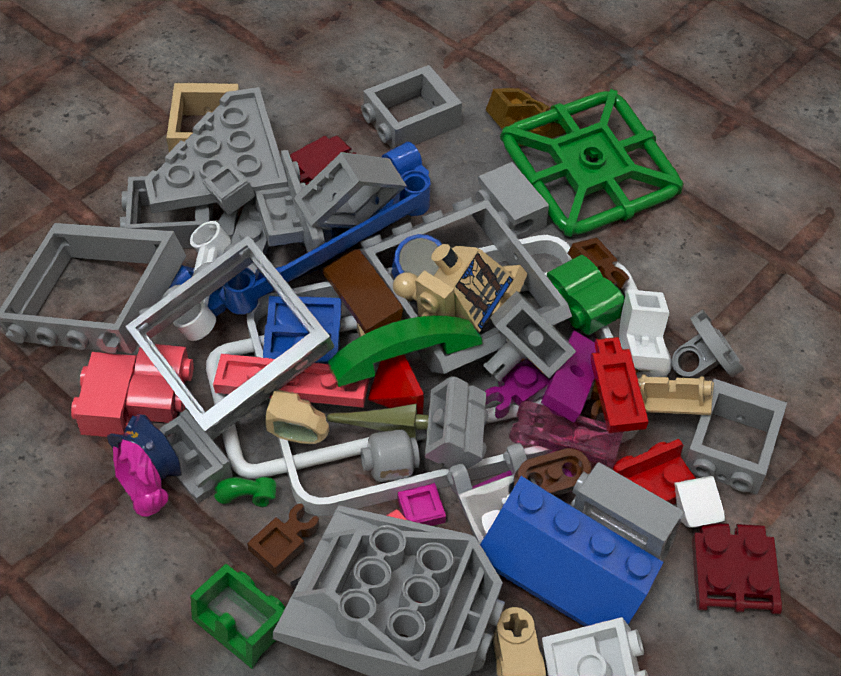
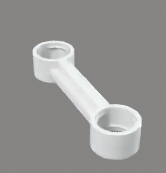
M216 221L203 223L190 237V244L198 253L194 271L206 262H213L231 244L230 237ZM209 296L173 322L185 338L190 341H196L205 337L216 323L215 315L207 307Z

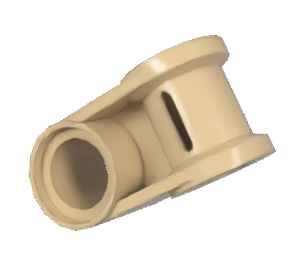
M511 607L505 609L500 616L493 638L497 676H546L545 664L539 650L532 616L522 608Z

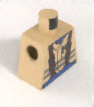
M442 244L434 250L431 259L439 267L434 276L454 288L455 317L469 320L477 332H480L512 283L514 276L481 249L465 246L451 248L448 244Z

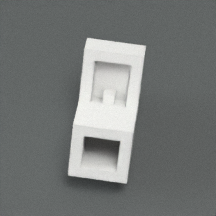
M628 289L626 292L620 320L619 339L622 349L630 350L634 367L641 371H666L669 362V356L663 339L669 310L664 294L661 292Z

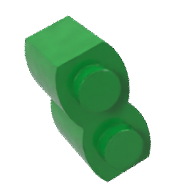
M579 255L547 272L548 279L569 306L572 317L568 318L573 327L579 328L585 334L590 335L621 318L625 300L623 294L610 280L604 278L595 264L584 255Z

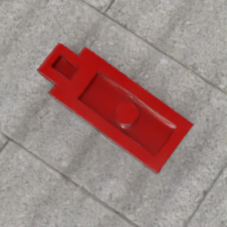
M619 337L596 339V352L591 353V365L608 434L646 429L649 421L630 350L622 349Z

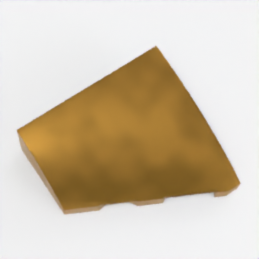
M519 88L493 89L486 107L488 114L501 129L550 109L549 106L533 99L528 93ZM556 122L528 131L551 139L566 133L560 123L557 124Z

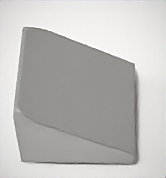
M231 161L202 181L227 215L232 214L255 196L250 182Z

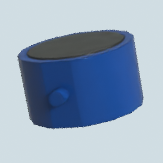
M422 234L412 235L404 239L395 251L392 263L394 279L404 272H410L419 277L424 270L434 276L439 267L431 259L434 250L442 245L441 242L432 236Z

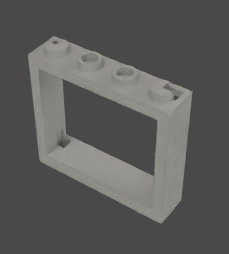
M54 223L1 306L0 326L5 331V336L16 343L28 342L48 347L63 346L72 347L77 350L90 349L107 353L133 354L138 343L125 326L141 315L138 311L147 307L150 308L162 299L185 260L186 254L174 231ZM71 257L148 264L115 324L36 316Z
M249 235L234 246L229 244L224 249L223 254L213 262H206L194 271L193 276L182 285H175L169 288L159 302L150 308L147 307L138 311L141 315L125 326L204 432L212 440L273 395L274 391L281 389L334 348L329 334ZM253 263L309 334L205 412L152 342L151 338Z

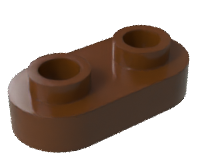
M567 448L524 461L514 475V485H516L521 476L527 480L532 478L539 487L552 495H561L573 491L583 472L591 473V465L588 458L576 449ZM564 468L569 470L572 474V477L566 476L563 473L562 469Z

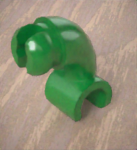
M236 477L227 478L220 481L214 489L217 492L214 498L221 504H228L241 496L252 495L254 505L266 507L269 504V499L273 500L276 498V482L268 477L257 478L255 481Z

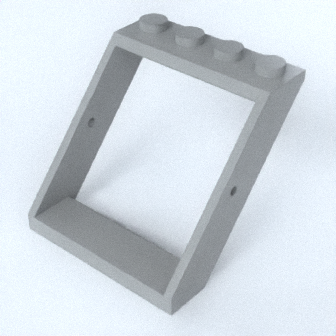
M471 197L453 203V210L443 214L440 209L422 216L423 223L412 226L411 222L396 226L391 229L393 235L384 239L378 234L360 241L362 247L359 249L402 305L401 320L415 318L418 316L406 298L398 296L393 291L394 281L375 254L400 244L409 236L425 234L472 215L510 266L521 265L528 273L524 285L541 306L537 311L551 325L572 317L565 299L488 200L473 202ZM496 327L480 334L483 344L451 354H447L445 350L441 351L438 345L417 351L431 372L445 374L501 349L507 343V337Z

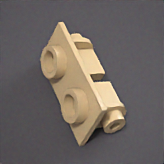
M642 374L641 378H637L646 412L711 415L714 382L705 380V377L700 376V379L676 378V380H669L668 377H647L646 374Z

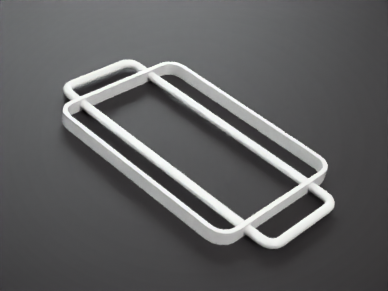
M537 235L519 239L530 255L551 254L559 258L563 264L572 260L567 254L571 247L567 242L558 237ZM495 245L478 248L497 263L506 261ZM617 262L615 267L622 269L629 276L627 284L622 289L626 296L627 289H638L628 270ZM392 267L385 268L394 281ZM329 281L292 289L298 297H339ZM524 284L520 292L528 291ZM276 292L259 298L257 307L252 312L247 313L250 338L223 344L209 354L206 360V372L214 405L227 396V394L215 393L213 387L221 354L243 355L254 352L255 357L263 358L264 335L258 336L256 325L259 319L268 314L269 296H279ZM417 301L410 302L409 304L418 315ZM353 316L341 318L340 333L357 329V322ZM608 325L595 332L598 339L613 338ZM668 349L669 362L666 371H642L637 373V378H641L642 374H646L647 377H667L672 367V360ZM592 383L586 400L591 398L594 383ZM543 396L524 409L513 403L510 406L509 413L499 419L495 417L496 407L486 409L488 411L486 424L549 408L541 404ZM267 398L268 405L270 403L271 398ZM235 424L222 433L227 457L234 472L247 479L270 477L287 472L293 497L297 504L302 503L307 513L316 516L334 515L338 505L358 509L397 499V492L435 483L437 489L450 486L447 480L449 468H444L331 497L318 498L309 495L303 490L296 470L361 455V448L367 447L369 437L296 455L291 454L288 440L277 437L283 458L251 464L244 460ZM606 428L525 448L524 451L527 460L545 455L559 448H572L583 453L623 443L632 439L639 430L608 434ZM417 430L416 441L427 439V430ZM503 454L482 459L479 463L468 468L467 471L471 481L509 471L505 464Z

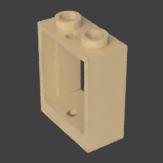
M174 83L166 137L169 152L181 140L185 142L193 133L180 132L182 115H205L207 112L212 113L220 105L219 100L229 91L239 90V85Z

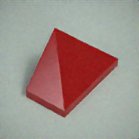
M405 354L380 361L367 400L388 408L417 404V414H423L424 393Z

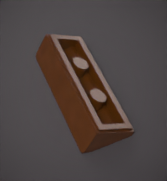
M360 249L351 251L323 269L324 276L365 334L390 323L401 321L402 305Z

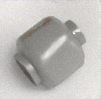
M404 430L371 434L367 447L361 448L363 470L371 471L374 480L380 483L411 477L414 468H419L420 464L419 449L415 437L410 438Z

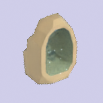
M282 390L273 392L266 411V428L268 432L280 439L304 444H315L327 437L329 424L326 421V416L324 413L316 410L309 400L301 399L299 394Z

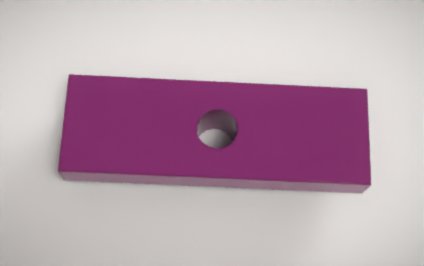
M573 331L568 341L576 352L552 375L541 400V404L548 407L553 414L565 417L571 422H575L581 414L594 381L591 353L596 352L595 342Z

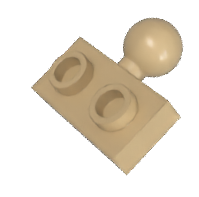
M425 270L419 277L413 273L404 272L394 279L393 291L398 296L406 298L407 301H417L418 317L435 315L455 317L454 288Z

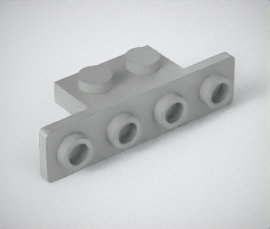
M282 150L281 160L288 180V187L254 191L255 204L269 246L304 242L307 252H310L324 244L323 231L321 227L316 228L309 224L295 201L294 197L306 184L299 182L300 170L297 161L292 162L288 150Z

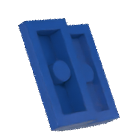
M269 296L263 358L276 359L309 333L280 296ZM299 297L331 337L334 348L315 362L328 364V361L339 352L342 300L340 298Z

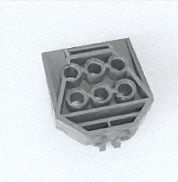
M338 505L273 631V639L368 676H466L471 671L482 669L485 663L486 654L494 638L489 624L498 625L505 605L504 601L498 599L503 582L475 536ZM398 634L407 635V636H409V637H407V638H406V637H401V636L398 635Z

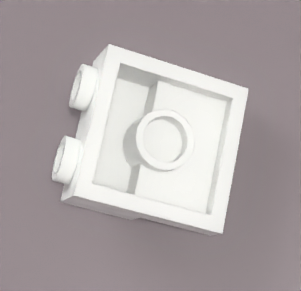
M623 617L542 637L548 676H648L647 671H640L637 656L644 655L639 632L637 629L631 631Z

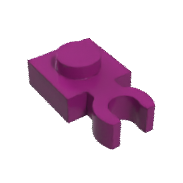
M524 359L501 382L498 381V386L490 387L485 391V406L491 401L501 402L495 408V417L497 419L503 418L509 413L510 406L513 403L524 409L543 396L550 380L529 359Z

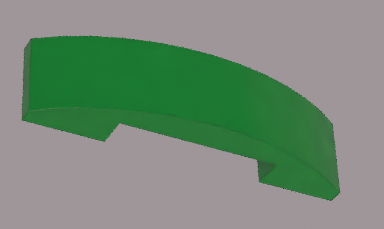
M436 315L409 318L379 327L357 338L337 352L328 361V366L340 387L374 377L373 363L440 344L447 354H451L483 344L482 337L467 319Z

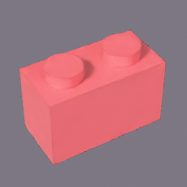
M91 353L88 366H83L81 371L79 397H74L71 406L72 419H76L81 435L107 437L111 433L120 435L125 433V428L130 421L126 408V398L129 384L134 374L136 355Z

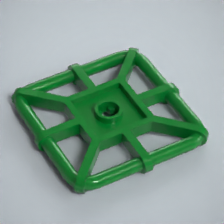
M610 89V91L598 92L564 105L561 103L552 105L548 111L504 127L500 134V139L513 162L549 204L548 215L553 223L560 230L564 231L563 235L571 237L572 234L587 233L620 219L623 221L629 220L634 217L635 213L670 200L682 192L684 183L655 142L656 136L651 130L647 131L627 101L617 94V90ZM605 104L600 122L580 129L571 117V115ZM613 106L634 133V136L618 141L607 124ZM555 122L557 124L560 123L567 135L551 139L528 131ZM518 144L549 153L557 165L536 172ZM638 148L645 149L661 172L636 165L627 153ZM586 155H589L591 158H598L599 160L597 163L589 162L586 160ZM566 177L576 192L569 218L564 215L545 186L546 183ZM631 178L662 189L629 201L617 183ZM605 189L616 207L577 221L584 196Z

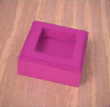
M435 483L397 492L399 506L406 520L430 526L446 523V514Z

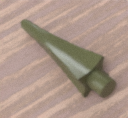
M417 404L372 411L330 413L327 416V420L329 422L360 426L384 432L404 430L410 438L415 437L416 439L417 430H427L429 415L417 414Z

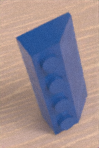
M522 476L519 478L480 544L498 574L584 627L621 617L629 624L647 596L663 564V561Z

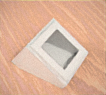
M713 476L674 483L677 508L684 511L681 520L687 527H697L725 521L724 510Z

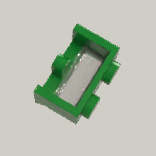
M225 564L190 595L192 620L251 669H253L260 656L276 641L273 639V631L285 607L276 597L272 595L267 596L260 591L246 573L242 571L236 572L228 564Z

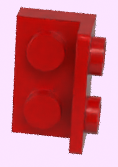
M680 439L669 443L659 442L647 452L635 457L632 455L623 457L616 462L612 469L672 505L677 503L674 483L696 479L681 458L684 445Z

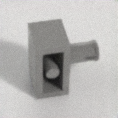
M516 291L490 317L494 325L507 337V343L484 364V367L501 382L523 358L526 360L529 358L550 378L576 350L558 330Z

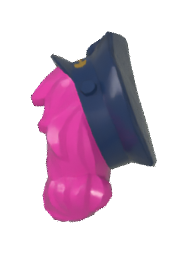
M137 414L132 416L123 435L111 433L107 435V439L113 448V461L117 480L133 501L134 511L142 517H148L158 513L168 502L169 494L162 488L161 481L167 476H181L182 470L179 457L164 433L155 427L146 415Z

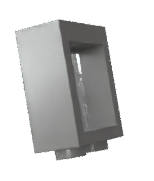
M599 462L590 474L583 472L573 488L572 493L576 497L570 506L661 561H664L672 548L684 511Z

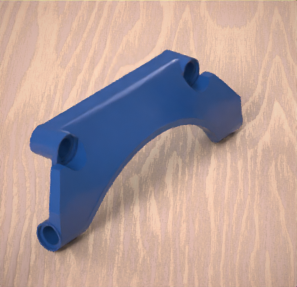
M407 141L382 155L383 158L391 160L407 186L386 204L378 214L287 265L277 267L276 270L287 283L324 267L360 241L406 215L420 216L428 211L430 207L431 184L429 171L422 165L421 155L414 144ZM181 265L169 288L175 285H182L190 279L195 268ZM245 268L210 294L207 307L215 316L224 312L226 308L235 314H247L257 307L259 298L272 292L274 289L261 273H259L256 281L254 272L249 268Z

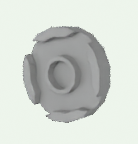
M704 310L690 318L699 334L680 346L672 356V366L683 378H700V376L705 375L719 364L722 365L732 378L745 370L720 330L712 326L710 323L711 318ZM687 353H696L700 359L698 367L691 372L683 371L680 366L682 357Z

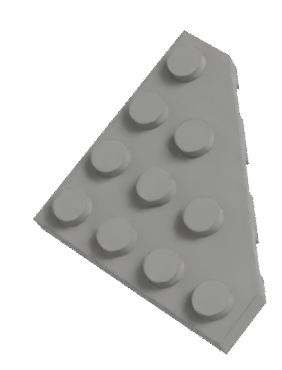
M259 87L226 92L219 100L220 105L212 113L207 112L193 127V133L185 142L181 140L166 155L165 163L157 171L152 170L146 176L145 186L151 213L217 203L202 181L229 161L250 182L253 191L288 187L286 173Z

